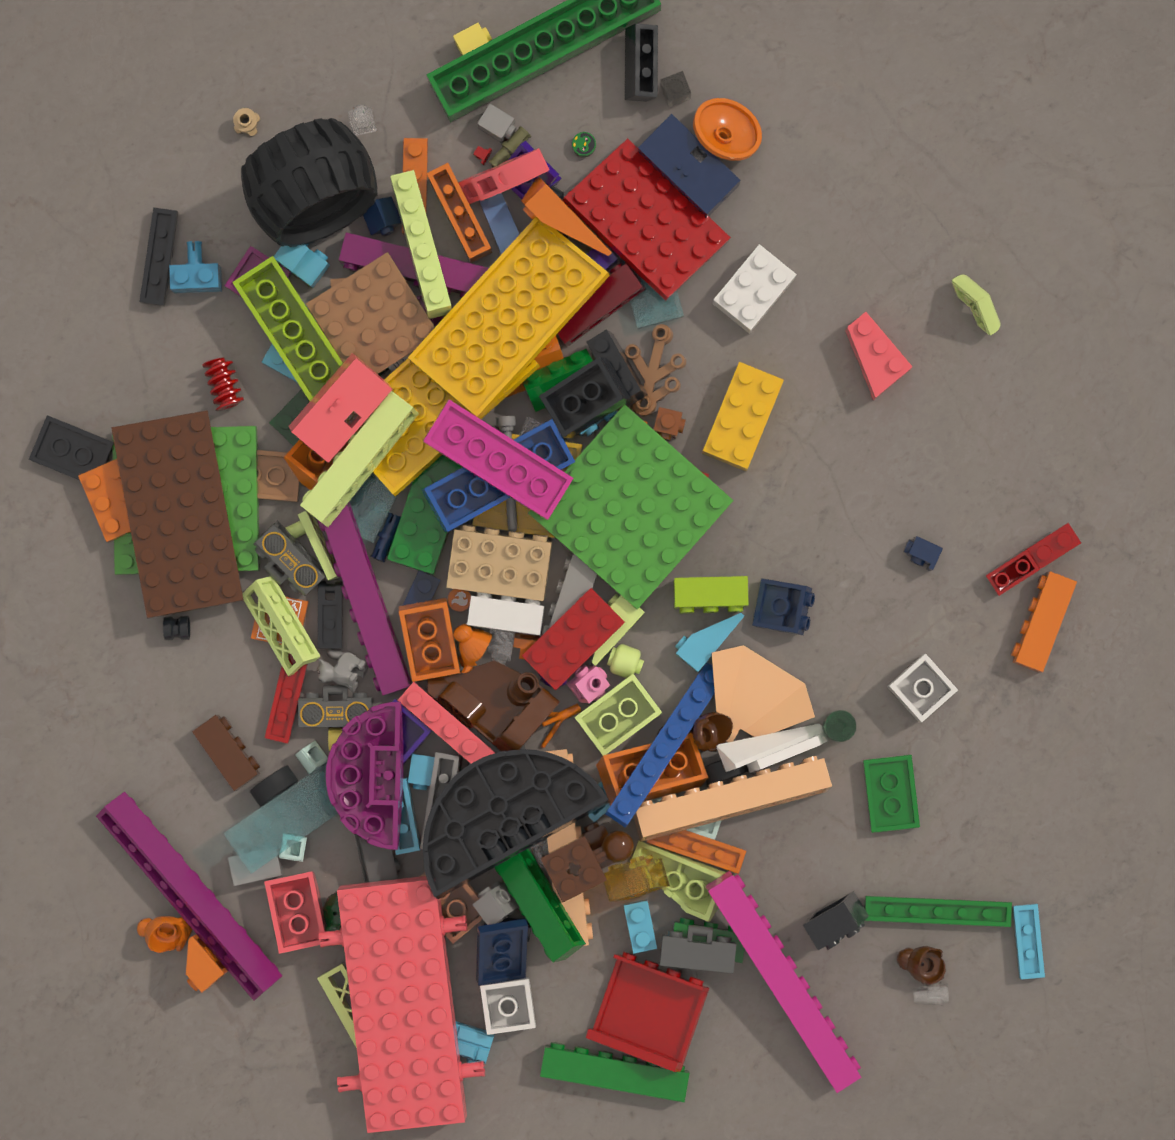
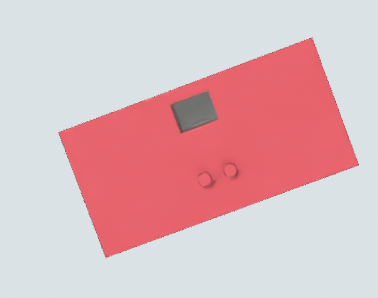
M352 353L293 420L289 428L294 435L329 463L393 389L383 378Z

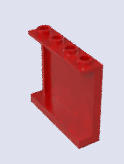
M623 952L622 955L614 954L613 958L617 960L593 1029H588L586 1038L673 1072H681L709 988L703 986L704 981L690 976L689 980L680 977L681 972L670 968L666 972L658 969L659 964L645 960V963L636 961L637 956L627 952Z

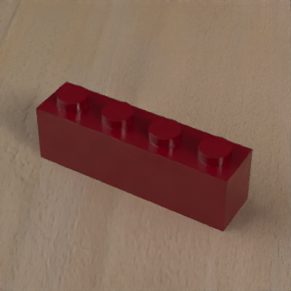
M619 264L611 269V275L557 333L564 344L570 346L646 290L628 264Z

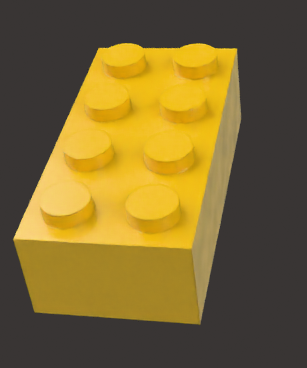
M739 362L702 454L747 471L784 380Z

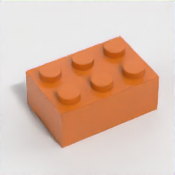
M447 598L399 606V616L412 682L460 673Z

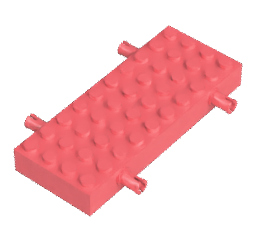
M426 876L340 886L337 890L341 929L319 932V940H321L319 944L321 948L334 945H342L344 947L360 1073L355 1076L337 1077L338 1092L360 1090L362 1092L367 1133L465 1123L467 1110L463 1080L470 1077H485L484 1061L463 1064L460 1061L445 935L449 932L467 931L466 915L444 918L442 916L441 900L434 897Z

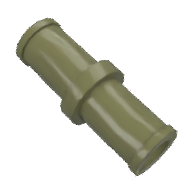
M520 126L507 142L504 141L501 144L502 148L488 161L492 167H496L508 161L518 146L532 136Z

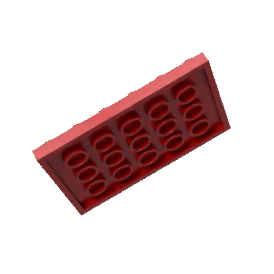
M628 138L562 200L665 301L731 238L709 216L706 218L669 180L658 172L638 152V148Z

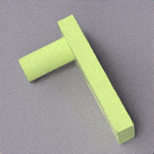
M308 511L298 514L300 521L285 528L295 539L307 534L327 579L335 580L339 578L333 566L336 561L333 555L328 552L326 540L316 518Z

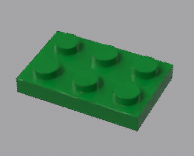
M912 755L863 760L871 833L919 828L920 822Z

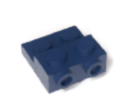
M761 578L752 626L804 635V631H808L811 621L810 617L807 616L808 609L815 602V594L812 593V588Z

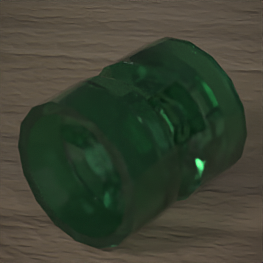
M836 710L830 712L825 717L823 730L828 739L844 742L854 735L856 721L851 713Z

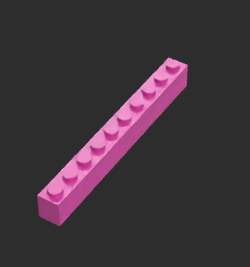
M729 870L706 885V889L836 1093L862 1078L858 1072L861 1069L859 1063L854 1056L849 1058L845 1052L848 1049L845 1041L841 1036L836 1038L832 1032L836 1027L829 1016L824 1018L819 1010L823 1007L817 997L813 996L811 998L806 991L810 986L803 975L798 978L794 972V969L797 968L790 955L785 958L781 949L784 948V945L777 935L772 937L768 931L771 928L770 923L764 915L759 917L755 909L759 907L751 894L746 896L742 889L746 886L738 874L733 876Z

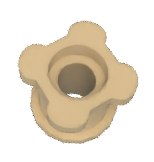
M249 108L239 109L233 117L235 132L255 136L258 132L256 127L260 121V116ZM249 118L247 123H242L243 119Z

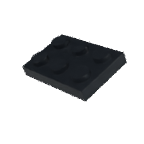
M47 415L28 460L80 480L79 475L108 462L114 442Z

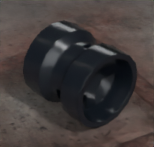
M172 616L163 618V636L165 641L173 640L174 638L190 640L189 616H181L179 619H174Z

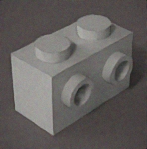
M500 881L481 891L477 895L479 900L472 904L487 925L500 923L519 910V905L514 897L509 894L505 882L501 883Z

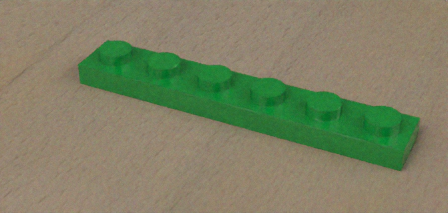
M865 896V910L869 915L865 921L1011 927L1012 902Z

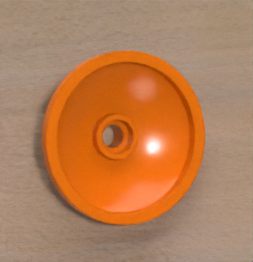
M726 98L710 99L702 103L694 115L693 128L696 137L704 148L717 157L731 161L744 160L751 157L761 144L762 131L758 120L750 110L736 101Z

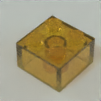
M652 855L632 858L630 863H619L609 866V871L604 873L607 878L604 885L609 902L627 901L670 886L662 858L653 859Z

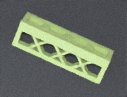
M271 576L255 580L242 593L244 602L288 676L295 674L303 665L315 662L321 657L278 583ZM254 592L258 597V604L251 597ZM265 612L270 617V625L265 620ZM277 633L282 637V645L277 641ZM289 653L292 654L296 661L293 666L288 660Z
M344 963L320 975L317 979L356 1046L352 1009L344 998L345 993L350 994V991L347 990V985H349L347 969ZM340 970L346 979L343 988L338 987L332 977L333 974Z

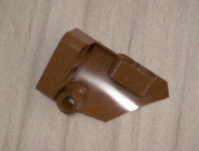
M495 660L475 666L468 673L463 674L461 670L457 674L427 679L428 695L463 725L476 729L501 752L520 750L560 703L558 699L539 685L538 678L534 674L529 672L521 674ZM521 683H527L530 686V690L523 689Z

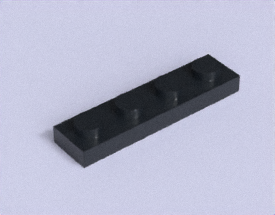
M153 207L140 303L165 306L170 273L169 265H171L178 211Z

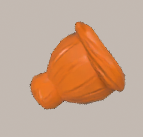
M462 624L456 627L453 636L459 642L460 656L458 659L463 667L462 673L464 674L470 672L473 666H477L476 661L486 651L492 639V634L482 629H472L469 625Z
M160 916L153 920L151 918H144L137 925V933L141 937H145V942L149 949L156 953L172 951L174 949L180 952L192 931V928L182 917Z

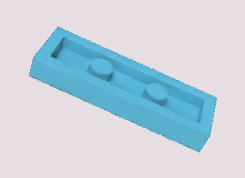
M1038 904L1012 906L1019 979L1045 977Z

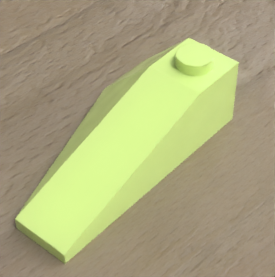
M638 840L631 864L651 882L658 885L669 898L675 900L686 913L710 922L719 908L705 886L726 872Z

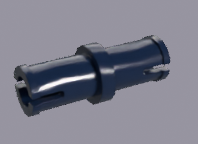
M388 513L382 531L377 534L379 538L370 557L385 563L401 519L400 516Z

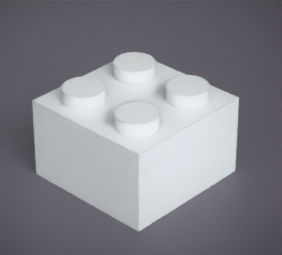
M922 654L887 686L919 723L923 722L958 691L927 654Z
M529 977L480 986L487 1035L536 1028Z

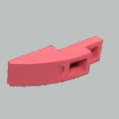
M538 148L505 161L496 167L463 179L458 183L468 203L471 204L516 187L549 171V168Z

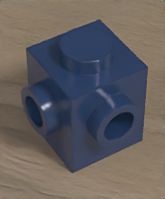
M392 196L376 199L373 206H370L363 215L371 235H390L395 232V227L402 223Z

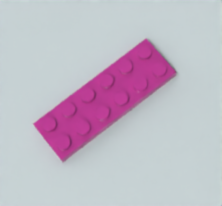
M451 400L447 401L422 441L546 520L549 519L573 480V477Z

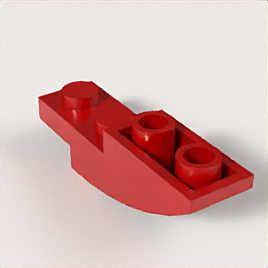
M1068 522L987 574L986 577L998 596H1000L1082 542Z

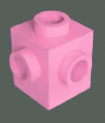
M586 665L580 667L574 673L576 676L567 683L580 703H590L593 700L600 699L605 695V689L610 686L606 680L607 674L602 668Z

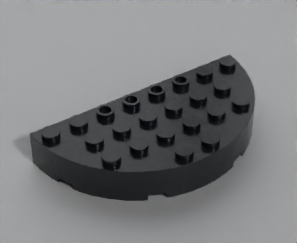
M530 749L502 751L471 763L455 775L442 793L439 794L426 822L423 837L424 869L434 897L440 899L610 803L609 799L597 782L573 762L549 752Z

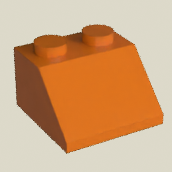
M195 934L188 939L186 975L189 977L187 980L188 984L195 991L200 990L202 993L225 975L228 970L199 936Z

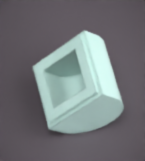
M316 741L295 754L309 775L323 766L328 760V757Z
M283 833L279 858L303 862L307 837Z

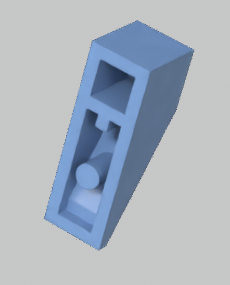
M499 193L485 200H479L499 252L502 254L519 236V232L502 193Z

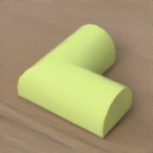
M959 275L952 279L957 297L971 308L977 325L990 336L998 331L1001 323L989 293L967 275Z

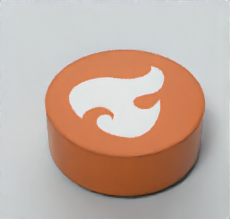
M453 589L449 593L448 604L454 611L463 612L470 607L471 594L469 591Z

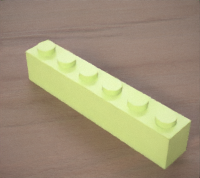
M412 170L390 176L391 186L427 316L432 319L447 315L451 310V302L415 172Z
M391 391L379 404L375 412L365 420L359 432L351 436L343 452H339L334 457L332 466L328 471H324L319 476L318 483L304 495L300 506L325 526L329 527L419 413L410 404Z

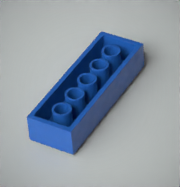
M553 419L513 439L560 470L575 462ZM463 467L421 489L444 532L458 527L510 498Z

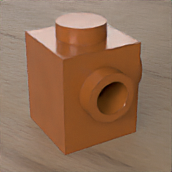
M659 407L654 431L667 441H671V438L676 439L678 433H683L686 419L681 418L683 412Z

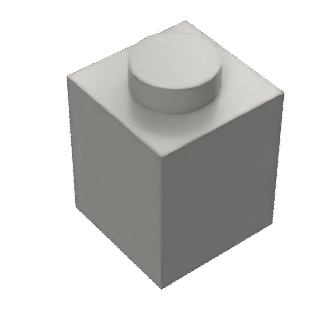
M492 104L488 105L477 123L478 129L501 143L506 138L510 139L516 130L514 126L515 119Z

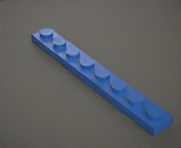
M705 663L605 814L623 827L626 828L690 732L696 719L699 718L715 694L713 667L711 664Z

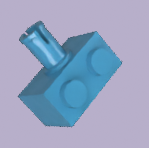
M188 241V263L185 265H169L170 289L173 293L221 292L222 273L220 265L218 263H202V242L195 241L194 251L193 241Z

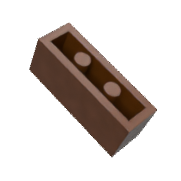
M215 715L192 732L231 788L237 791L260 775L258 771L260 765L253 756L248 757L243 750L246 748V745L239 736H233L230 731L233 727L227 718Z

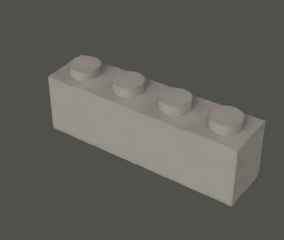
M574 554L572 557L567 556L563 570H566L567 574L565 580H559L556 593L560 595L557 603L552 602L548 614L552 616L550 626H544L542 635L590 588L593 589L597 574Z
M435 753L420 846L422 850L425 826L431 808L439 794L449 784V781L461 771L462 756Z

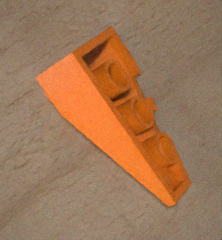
M538 176L521 200L526 206L523 209L532 220L537 217L542 223L609 256L612 252Z
M299 440L284 456V459L299 482L309 490H312L318 483L319 476L324 471H328L332 466L334 457L328 463L302 440ZM346 442V443L344 444V446L337 452V454H338L339 452H343V450H344V449L347 447V445H348L347 442Z

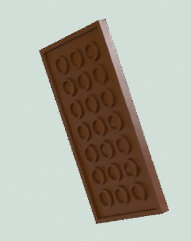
M208 410L111 427L147 619L244 601Z

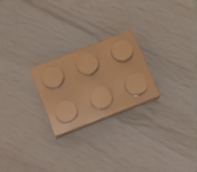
M257 450L258 499L298 502L300 482L284 459L287 452Z

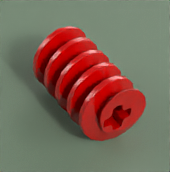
M225 358L213 359L202 364L203 368H210L205 372V376L211 377L207 382L208 386L214 387L210 393L213 396H217L213 403L220 405L216 408V411L232 408L244 400V397H236V394L242 390L241 388H233V385L239 382V380L231 379L230 376L236 373V370L228 369V366L233 364V361L225 360Z

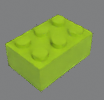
M748 576L674 578L673 580L674 609H679V614L694 613V609H703V613H718L719 608H727L728 612H742L743 608L749 605Z

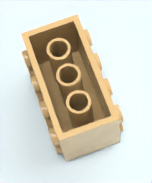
M462 524L460 528L454 529L446 588L544 601L553 541H548V536L534 534L533 538H526L523 532L510 531L508 535L500 534V529L485 528L483 532L476 531V526Z

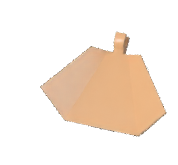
M743 645L711 653L716 712L729 716L733 722L732 733L726 742H733L740 729L753 737L775 733L815 717L805 683Z

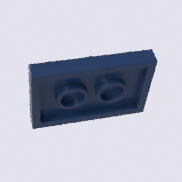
M526 919L477 927L476 980L478 986L526 978L528 937Z

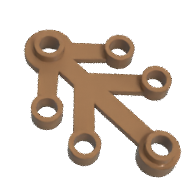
M664 324L657 325L653 329L652 337L655 343L649 367L642 358L641 350L638 346L630 344L625 349L626 356L633 360L645 380L644 389L648 395L633 404L634 410L642 416L652 414L657 407V401L671 392H677L681 387L678 379L669 377L665 381V386L653 392L655 383L673 371L684 368L686 365V358L683 355L674 354L669 363L659 368L664 345L670 343L673 338L672 330ZM660 330H665L663 337H658ZM636 348V354L630 356V350ZM677 358H682L680 365H675ZM676 381V387L670 389V382ZM647 399V406L641 407V401Z

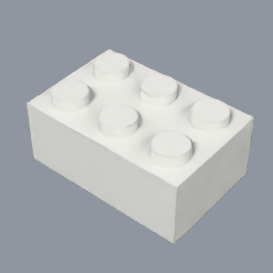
M759 244L714 298L712 304L750 334L794 281L797 274Z
M477 592V597L471 596L467 625L541 636L545 607L540 606V601L525 599V603L516 602V597L501 595V600L492 599V594Z

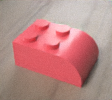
M311 871L264 881L279 954L320 945L319 932H325L326 923L314 872Z

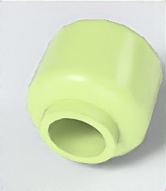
M620 644L617 648L613 647L607 665L610 666L612 674L627 679L634 673L640 674L644 660L640 659V650Z

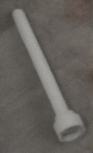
M515 416L496 417V426L499 427V431L511 439V431H514V426H516ZM510 497L506 500L508 530L515 532L517 530L516 500Z

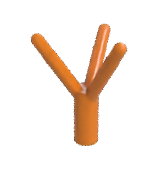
M578 703L560 712H552L548 716L552 718L542 723V726H547L556 722L541 744L542 748L546 747L564 720L582 712Z

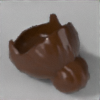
M711 712L696 719L693 725V739L698 749L704 752H717V745L726 743L732 733L733 722L731 718L722 713Z
M929 946L918 947L914 950L912 948H905L899 951L897 955V963L900 968L907 970L915 980L922 984H935L944 979L946 972L945 962L941 958L943 956L941 949Z

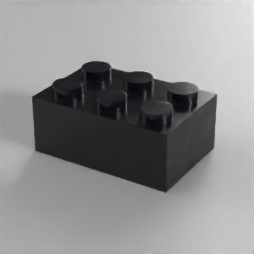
M602 357L593 360L539 396L563 438H574L632 400L609 360Z

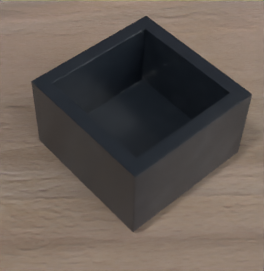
M853 891L814 913L803 926L818 950L823 947L829 950L839 944V941L845 935L847 938H850L860 932V929L865 926L864 921L869 915Z

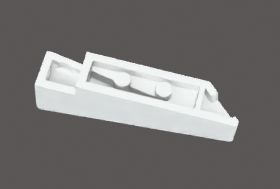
M814 724L718 744L717 750L726 772L747 764L751 773L828 742L823 726Z

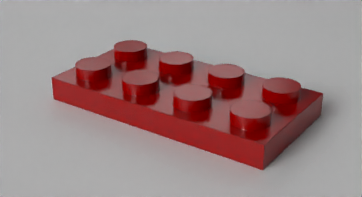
M590 588L522 657L556 691L625 622Z

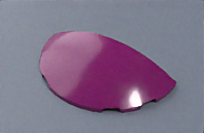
M389 702L373 706L368 711L350 720L342 729V733L336 743L332 745L326 765L327 792L331 804L340 816V821L353 834H357L367 840V843L392 850H398L402 813L403 723L401 702Z

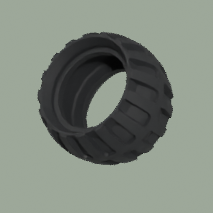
M320 118L307 123L303 122L276 134L275 137L257 147L258 149L246 158L245 164L241 167L243 193L251 215L260 228L282 247L307 245L333 235V233L346 228L353 221L362 217L369 207L373 206L376 201L375 197L378 196L376 174L367 150L359 138L346 125L334 118Z

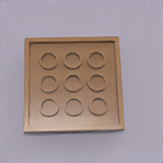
M388 252L306 303V306L341 361L344 363L353 353L377 374L413 352L435 328Z

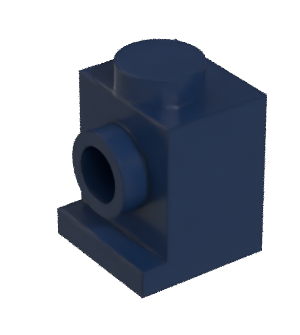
M916 536L913 541L908 540L903 552L911 557V562L922 567L925 563L928 565L926 570L932 571L943 548Z

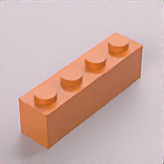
M449 163L426 173L470 263L491 254V246Z
M1051 571L1046 572V575H1041L1037 584V588L1040 591L1037 598H1032L1028 611H1031L1029 620H1024L1020 629V633L1023 634L1020 643H1015L1011 656L1014 657L1013 663L1039 673L1044 671L1077 581Z

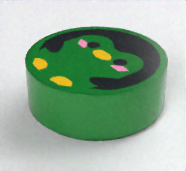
M580 132L575 135L572 141L573 151L580 157L592 155L596 149L594 136L588 132Z

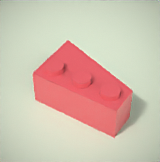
M867 312L863 313L846 328L845 332L874 401L910 371L912 365Z

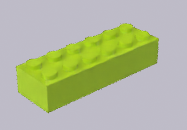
M272 256L232 283L309 401H311L343 362Z

